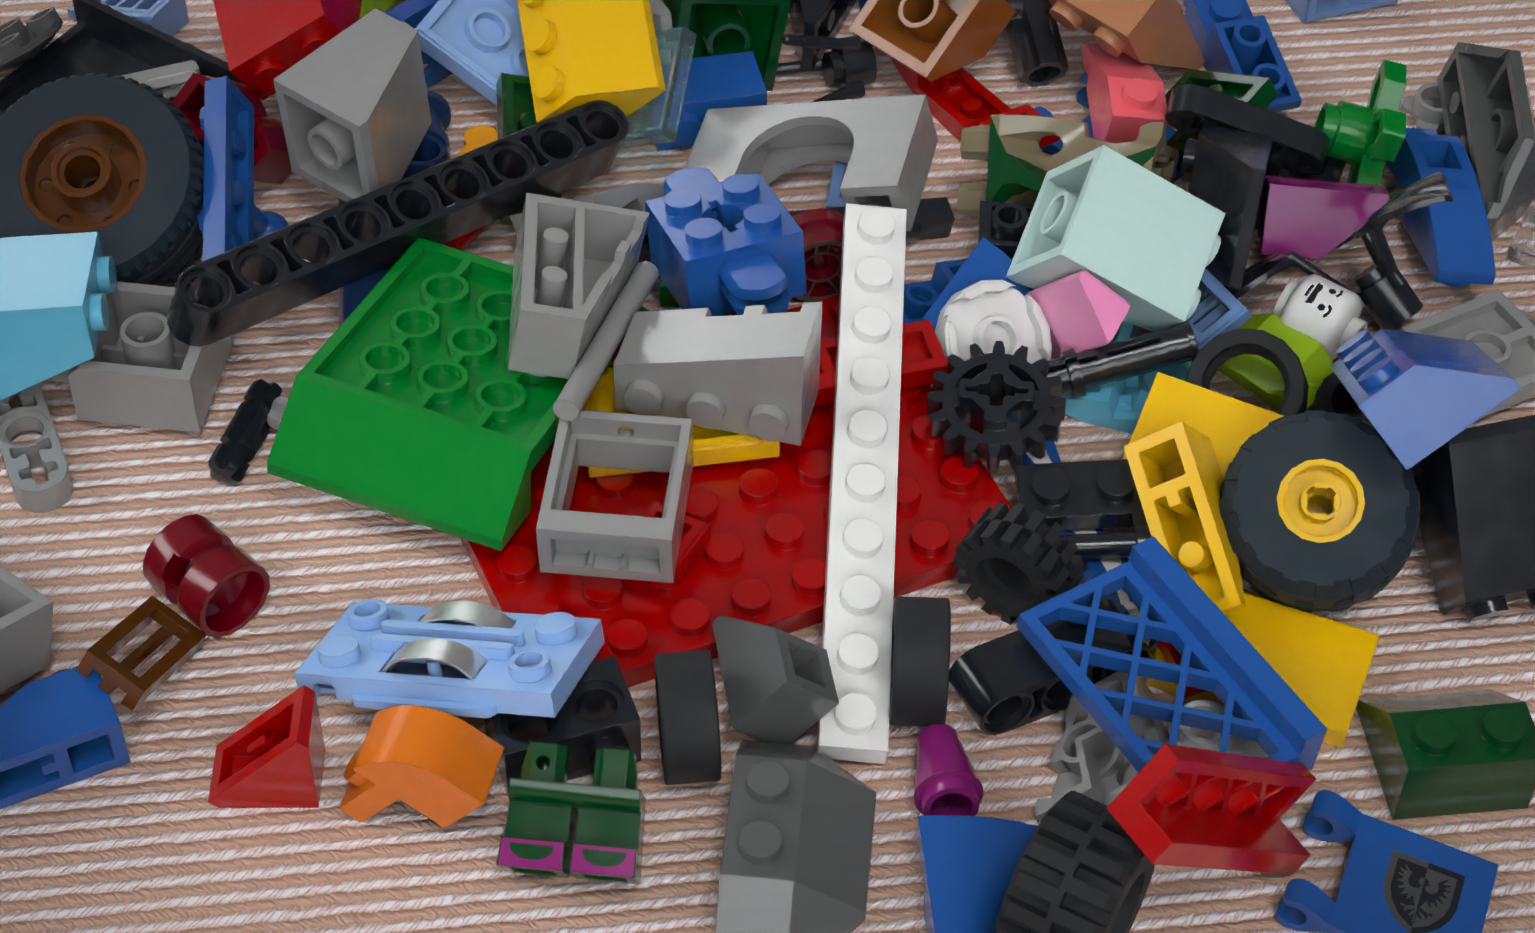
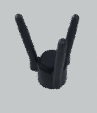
M785 34L781 38V42L788 46L831 50L823 54L822 59L818 60L812 71L801 69L800 61L778 63L776 76L823 71L827 84H836L840 88L812 102L863 97L866 93L864 85L873 84L876 80L877 63L874 50L870 44L861 41L859 35L834 38Z

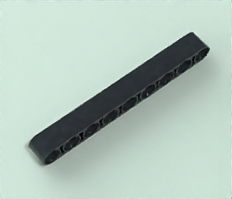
M600 100L588 102L192 265L181 273L176 283L167 314V325L170 332L179 341L191 346L201 347L215 343L393 266L418 237L444 244L522 210L526 193L552 197L599 177L610 169L629 130L628 120L624 112L609 102ZM249 281H254V282H256V283H258V284H260V285L253 284V283H251V282H249ZM193 303L202 304L208 308L199 307Z

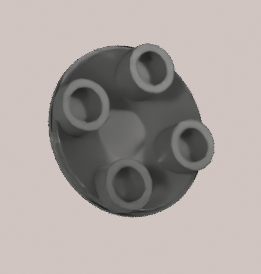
M54 7L44 9L30 17L25 22L26 26L20 17L0 25V73L12 70L28 62L38 55L55 37L63 25V21Z

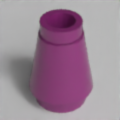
M933 724L924 728L917 737L918 747L914 786L915 807L924 816H976L984 790L958 738L956 730L946 724Z

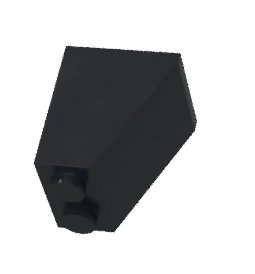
M1535 415L1466 428L1411 467L1414 472L1417 491L1420 492L1421 512L1419 531L1443 616L1467 611L1469 621L1482 620L1508 612L1507 602L1527 598L1530 607L1535 608Z

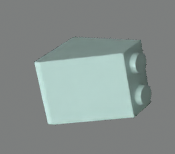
M1102 145L1046 173L1006 278L1029 288L1037 289L1081 270H1086L1129 302L1128 304L1131 307L1123 321L1156 332L1185 322L1196 310L1201 298V291L1198 289L1205 267L1212 262L1220 248L1221 237L1218 235L1226 213L1109 147Z

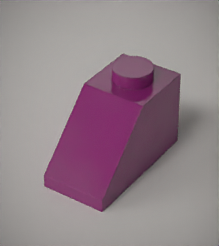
M1265 175L1256 245L1261 254L1269 256L1278 252L1282 255L1293 251L1303 258L1322 259L1350 237L1355 228L1389 201L1390 194L1380 185Z

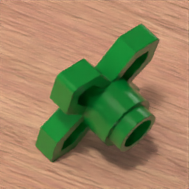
M1385 59L1382 61L1372 83L1367 107L1342 100L1337 105L1327 102L1323 104L1318 114L1315 128L1320 129L1329 137L1326 156L1346 161V164L1352 165L1347 183L1380 185L1385 161L1394 162L1406 136V113L1399 112V108L1406 88L1407 65Z

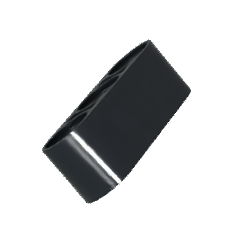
M1100 600L1099 609L1124 614L1113 600ZM1057 620L1045 626L1055 639L1084 645L1087 625ZM1095 627L1092 647L1132 655L1135 636ZM1019 630L966 651L957 658L949 672V682L980 729L987 735L1006 733L1068 708L1071 696L1073 695ZM1143 640L1140 657L1152 659V651ZM1088 665L1086 676L1095 684L1118 671Z

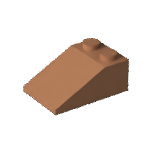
M1049 0L1052 5L1049 12L1057 22L1071 31L1075 32L1081 27L1093 34L1092 38L1097 45L1115 57H1118L1123 52L1140 63L1199 70L1205 62L1177 0Z

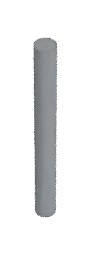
M642 261L636 265L555 401L553 411L561 420L573 421L582 410L626 334L634 313L640 310L659 277V271L653 263Z

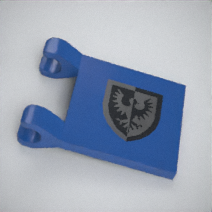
M1322 790L1317 792L1303 823L1304 832L1311 838L1320 841L1351 843L1335 901L1313 883L1299 878L1292 879L1287 884L1284 896L1280 899L1276 910V920L1280 925L1296 931L1325 933H1482L1499 864L1365 815L1345 798L1332 791Z

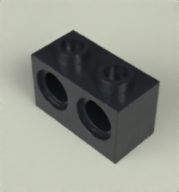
M615 656L591 662L555 718L497 713L493 717L484 718L486 735L504 746L498 769L508 797L510 778L521 779L522 766L530 742L553 743L569 747L570 756L567 781L594 774L596 749L630 750L635 753L636 761H641L640 717Z

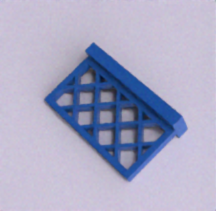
M1154 536L1132 546L1128 562L1019 614L1016 627L1138 773L1165 743L1139 738L1128 725L1130 714L1170 722L1167 744L1177 745L1179 727L1184 725L1220 733L1217 751L1227 753L1229 736H1235L1256 741L1268 754L1269 757L1267 759L1304 764L1309 771L1313 769L1327 728ZM1123 589L1140 609L1139 616L1134 617L1099 609L1100 599ZM1057 620L1087 625L1084 645L1055 639L1045 626ZM1095 627L1134 635L1132 655L1092 647ZM1143 638L1171 643L1181 654L1180 665L1140 657ZM1088 665L1128 673L1125 693L1097 688L1086 676ZM1137 675L1177 684L1174 704L1134 696ZM1186 686L1212 691L1224 704L1223 715L1183 706Z

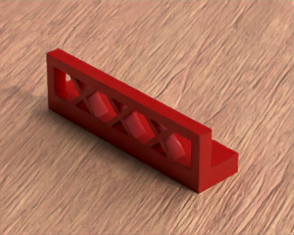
M1165 743L1112 801L1107 810L1152 864L1293 875L1311 854L1283 824L1280 818L1315 782L1316 778L1304 764Z

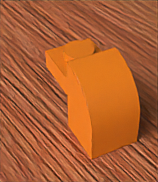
M413 705L385 708L375 713L363 745L354 753L345 769L344 778L349 781L339 809L362 823L400 799L446 828L485 804L504 746L467 722L440 710Z

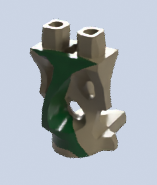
M991 115L990 125L962 128L960 152L962 159L988 160L987 184L960 182L957 211L960 214L979 218L980 201L1035 204L1048 171L1102 145L1109 147L1174 184L1176 166L1179 162V150L1166 144V122H1150L1140 126L1136 141L1109 143L1089 137L1088 123L1036 115ZM1057 135L1060 137L1063 143L1060 152L1054 155L1043 153L1039 145L1043 136Z

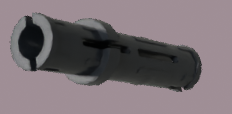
M1187 321L1164 330L1121 340L1092 350L1075 353L1072 348L1061 351L1060 358L1049 360L1048 377L1060 376L1062 380L1061 397L1070 394L1072 399L1086 396L1087 389L1098 387L1099 385L1131 378L1175 364L1193 361L1198 353V346L1193 329Z

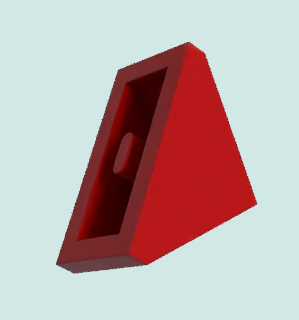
M303 685L216 745L208 803L218 808H319L326 750L314 690Z

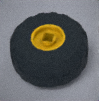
M1311 410L1291 416L1285 415L1269 422L1268 426L1255 435L1252 434L1240 447L1237 455L1229 464L1220 490L1221 518H1223L1231 548L1238 557L1242 579L1248 581L1258 590L1260 595L1270 601L1310 613L1312 611L1334 612L1348 609L1356 603L1366 599L1369 600L1382 591L1398 575L1409 558L1418 535L1421 512L1420 492L1416 488L1414 472L1412 468L1405 469L1377 430L1363 422V419L1346 413L1325 412V410Z

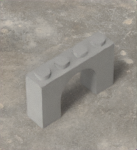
M926 94L707 109L685 168H708L719 182L724 181V179L731 175H750L759 172L769 185L777 177L802 165L822 161L846 163L848 165L840 187L845 206L846 203L907 209L906 231H911L936 150L938 137Z

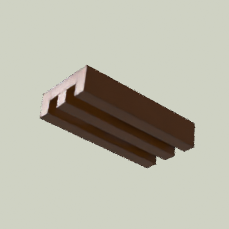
M151 596L89 648L76 671L86 678L97 671L104 676L98 687L109 695L118 687L127 694L121 704L133 711L197 652L206 635L157 598ZM153 620L162 626L122 662L118 663L112 658L114 654L152 623ZM174 636L181 639L179 643L141 677L134 674L170 642Z

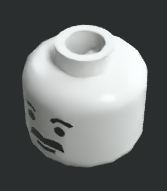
M1315 274L1307 276L1300 282L1290 281L1278 298L1273 313L1280 317L1284 325L1304 333L1321 343L1332 361L1338 357L1336 354L1338 348L1356 334L1366 330L1368 324L1360 319L1362 301L1356 293Z

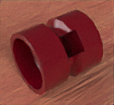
M198 514L183 516L169 523L156 535L147 548L143 560V575L147 581L169 602L178 605L181 612L205 635L215 638L228 636L243 628L256 616L265 603L270 589V576L266 570L242 548L235 546L231 539L207 517Z

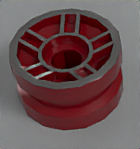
M824 208L805 210L792 216L803 230L807 294L796 296V298L815 302L839 295L844 216L837 211Z

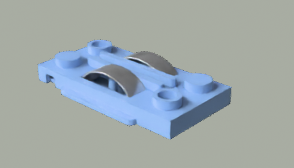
M367 599L359 602L353 601L294 674L298 689L305 685L315 691L316 698L320 693L336 694L337 700L353 701V705L359 708L383 710L393 706L413 705L440 710L453 716L490 718L497 713L555 718L605 641L601 619L574 617L565 612H553L546 615L510 613L472 601H448L434 607L386 604L382 600Z

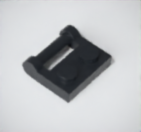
M1127 459L1022 464L1015 466L1017 503L1026 506V514L1028 516H1031L1036 509L1046 514L1043 523L1050 528L1055 522L1065 530L1130 527L1129 532L1061 535L1060 538L1062 540L1073 538L1078 548L1073 555L1082 556L1083 560L1130 557L1132 546L1151 537Z

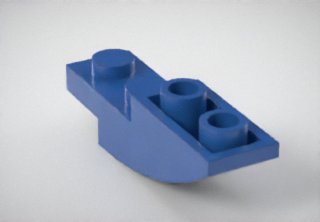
M1182 0L1186 9L1184 17L1205 60L1203 66L1206 71L1270 78L1278 96L1266 110L1276 112L1300 107L1302 99L1264 15L1253 17L1246 0Z
M1406 128L1405 139L1394 162L1385 161L1399 187L1412 184L1432 173L1441 172L1453 197L1452 202L1436 203L1405 213L1402 222L1435 282H1441L1451 287H1466L1469 284L1493 285L1496 272L1489 222L1474 169L1458 136L1439 135L1435 129Z

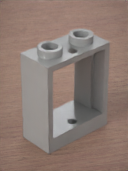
M581 410L573 421L559 419L536 526L540 572L674 583L694 463L692 419L662 415L612 413L598 410ZM621 427H630L632 430H625ZM579 466L670 473L662 518L570 511Z

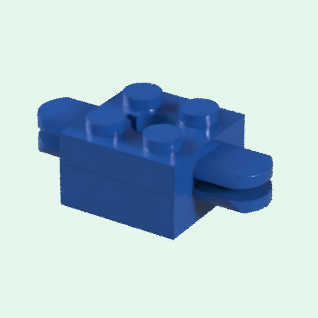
M683 168L665 178L664 196L645 201V210L650 212L647 229L651 263L657 267L659 276L681 309L709 308L712 316H724L735 312L738 315H743L746 306L765 305L768 313H784L788 310L789 298L807 294L803 230L759 172L750 175L735 174L719 182L708 168Z

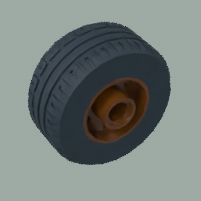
M89 73L84 76L80 74L71 75L69 78L63 77L57 79L56 82H49L39 88H35L30 94L18 99L15 104H12L6 110L4 115L0 116V238L98 232L103 256H112L114 259L117 281L174 287V283L177 282L181 273L190 266L195 265V261L201 258L203 254V236L199 228L198 213L203 209L204 149L178 107H175L168 98H164L156 89L152 90L151 86L144 83L139 84L137 80L132 78L125 79L124 76L119 75L112 77L110 74L105 73L98 75Z

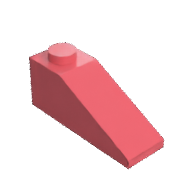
M1083 43L1081 53L1084 73L1086 72L1088 76L1086 90L1093 138L1109 143L1136 141L1140 126L1150 122H1166L1167 103L1163 81L1150 64L1140 63L1123 52L1118 57H1115L1097 44Z

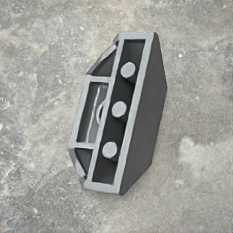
M1458 42L1437 78L1445 135L1458 136L1469 157L1482 193L1491 240L1493 241L1524 215L1535 198V118L1520 51Z
M742 740L735 757L720 869L715 933H852L865 921L877 792L825 755L818 753L812 746Z

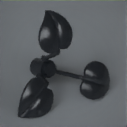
M1441 172L1432 173L1412 184L1391 192L1389 201L1355 228L1350 237L1336 247L1339 248L1353 238L1358 239L1361 237L1374 264L1354 278V282L1359 287L1355 293L1362 301V308L1365 307L1380 329L1392 330L1414 316L1423 307L1422 302L1399 271L1384 235L1383 227L1389 220L1410 211L1436 203L1452 202V194ZM1293 251L1282 255L1278 252L1246 268L1241 289L1223 285L1238 299L1270 279L1279 271L1296 267L1308 275H1319L1348 289Z

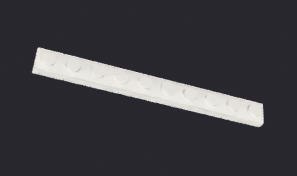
M846 203L843 219L822 648L827 650L839 704L818 721L817 752L833 760L885 764L889 743L907 209Z

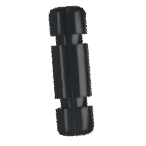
M259 379L250 385L243 398L245 401L239 405L220 439L222 443L217 445L208 461V466L211 469L210 476L215 481H225L230 485H235L244 477L250 466L247 462L254 458L270 429L267 423V414L270 412L274 399L281 396L282 388L277 383H267Z

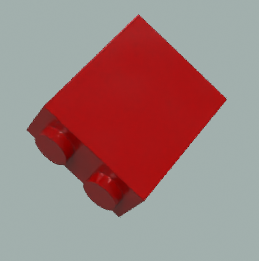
M213 0L230 72L244 85L249 87L262 101L276 94L273 79L360 19L362 0Z

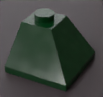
M662 0L672 16L675 61L753 51L766 91H773L782 47L781 38L785 32L791 0Z

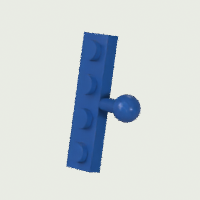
M227 76L205 81V106L200 109L199 114L200 124L204 132L203 209L198 213L199 228L203 236L202 261L289 226L287 220L280 214L272 211H261L254 204V105Z

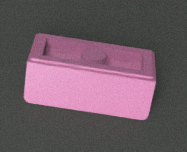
M1081 270L1026 293V295L1029 294L1040 305L1050 326L1052 359L1060 358L1061 351L1072 348L1075 353L1108 344L1114 338L1131 307L1127 300L1086 270Z

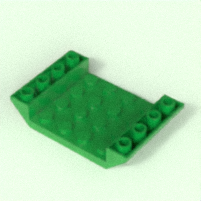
M418 237L296 375L267 461V473L502 551L531 511V471L555 440L560 418L555 415L553 405L569 380L551 376L539 377L529 373L508 370L513 266ZM641 306V308H640V310H639L638 312H641V311H649V310H647L646 308H644L643 306ZM625 335L622 341L620 342L619 346L617 347L615 353L613 354L611 360L609 361L608 365L606 366L602 375L605 373V371L617 357L622 342L625 338Z

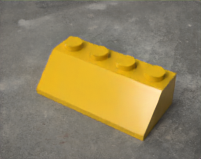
M517 0L536 123L597 100L606 101L617 106L627 117L666 91L650 0Z

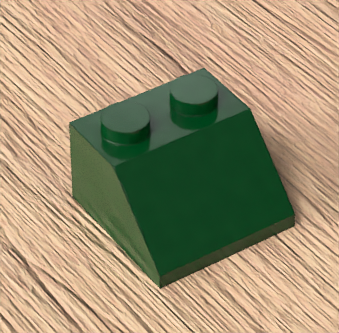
M1490 689L1358 700L1356 710L1392 820L1528 808L1535 791V725L1525 701Z

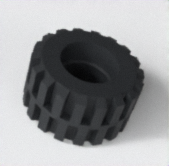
M1070 791L1049 809L1030 838L1003 898L995 933H1129L1147 892L1155 864L1150 862L1107 810V805L1076 791Z

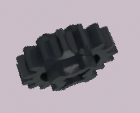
M996 341L992 353L984 354L976 343L971 344L970 359L966 361L951 354L948 357L947 373L935 371L933 374V392L927 393V414L930 415V432L932 436H943V452L946 455H950L960 449L963 450L964 467L969 469L979 458L987 460L990 473H997L1000 460H1009L1014 468L1016 465H1022L1023 456L1027 452L1040 460L1045 457L1046 441L1057 442L1060 438L1061 421L1065 418L1066 399L1061 397V377H1048L1049 361L1046 358H1042L1032 364L1027 362L1028 347L1023 345L1016 350L1014 355L1005 354V347L1002 341Z

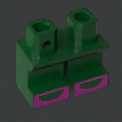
M530 742L522 766L521 779L510 778L508 815L505 833L500 839L496 865L509 873L569 878L571 873L576 879L640 885L646 798L642 791L638 789L635 753L630 750L596 749L592 785L567 783L570 756L568 746ZM578 815L575 842H573L576 816Z

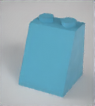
M98 232L0 238V401L95 358L99 332L108 331L107 294H114L117 286L114 259L112 256H103Z

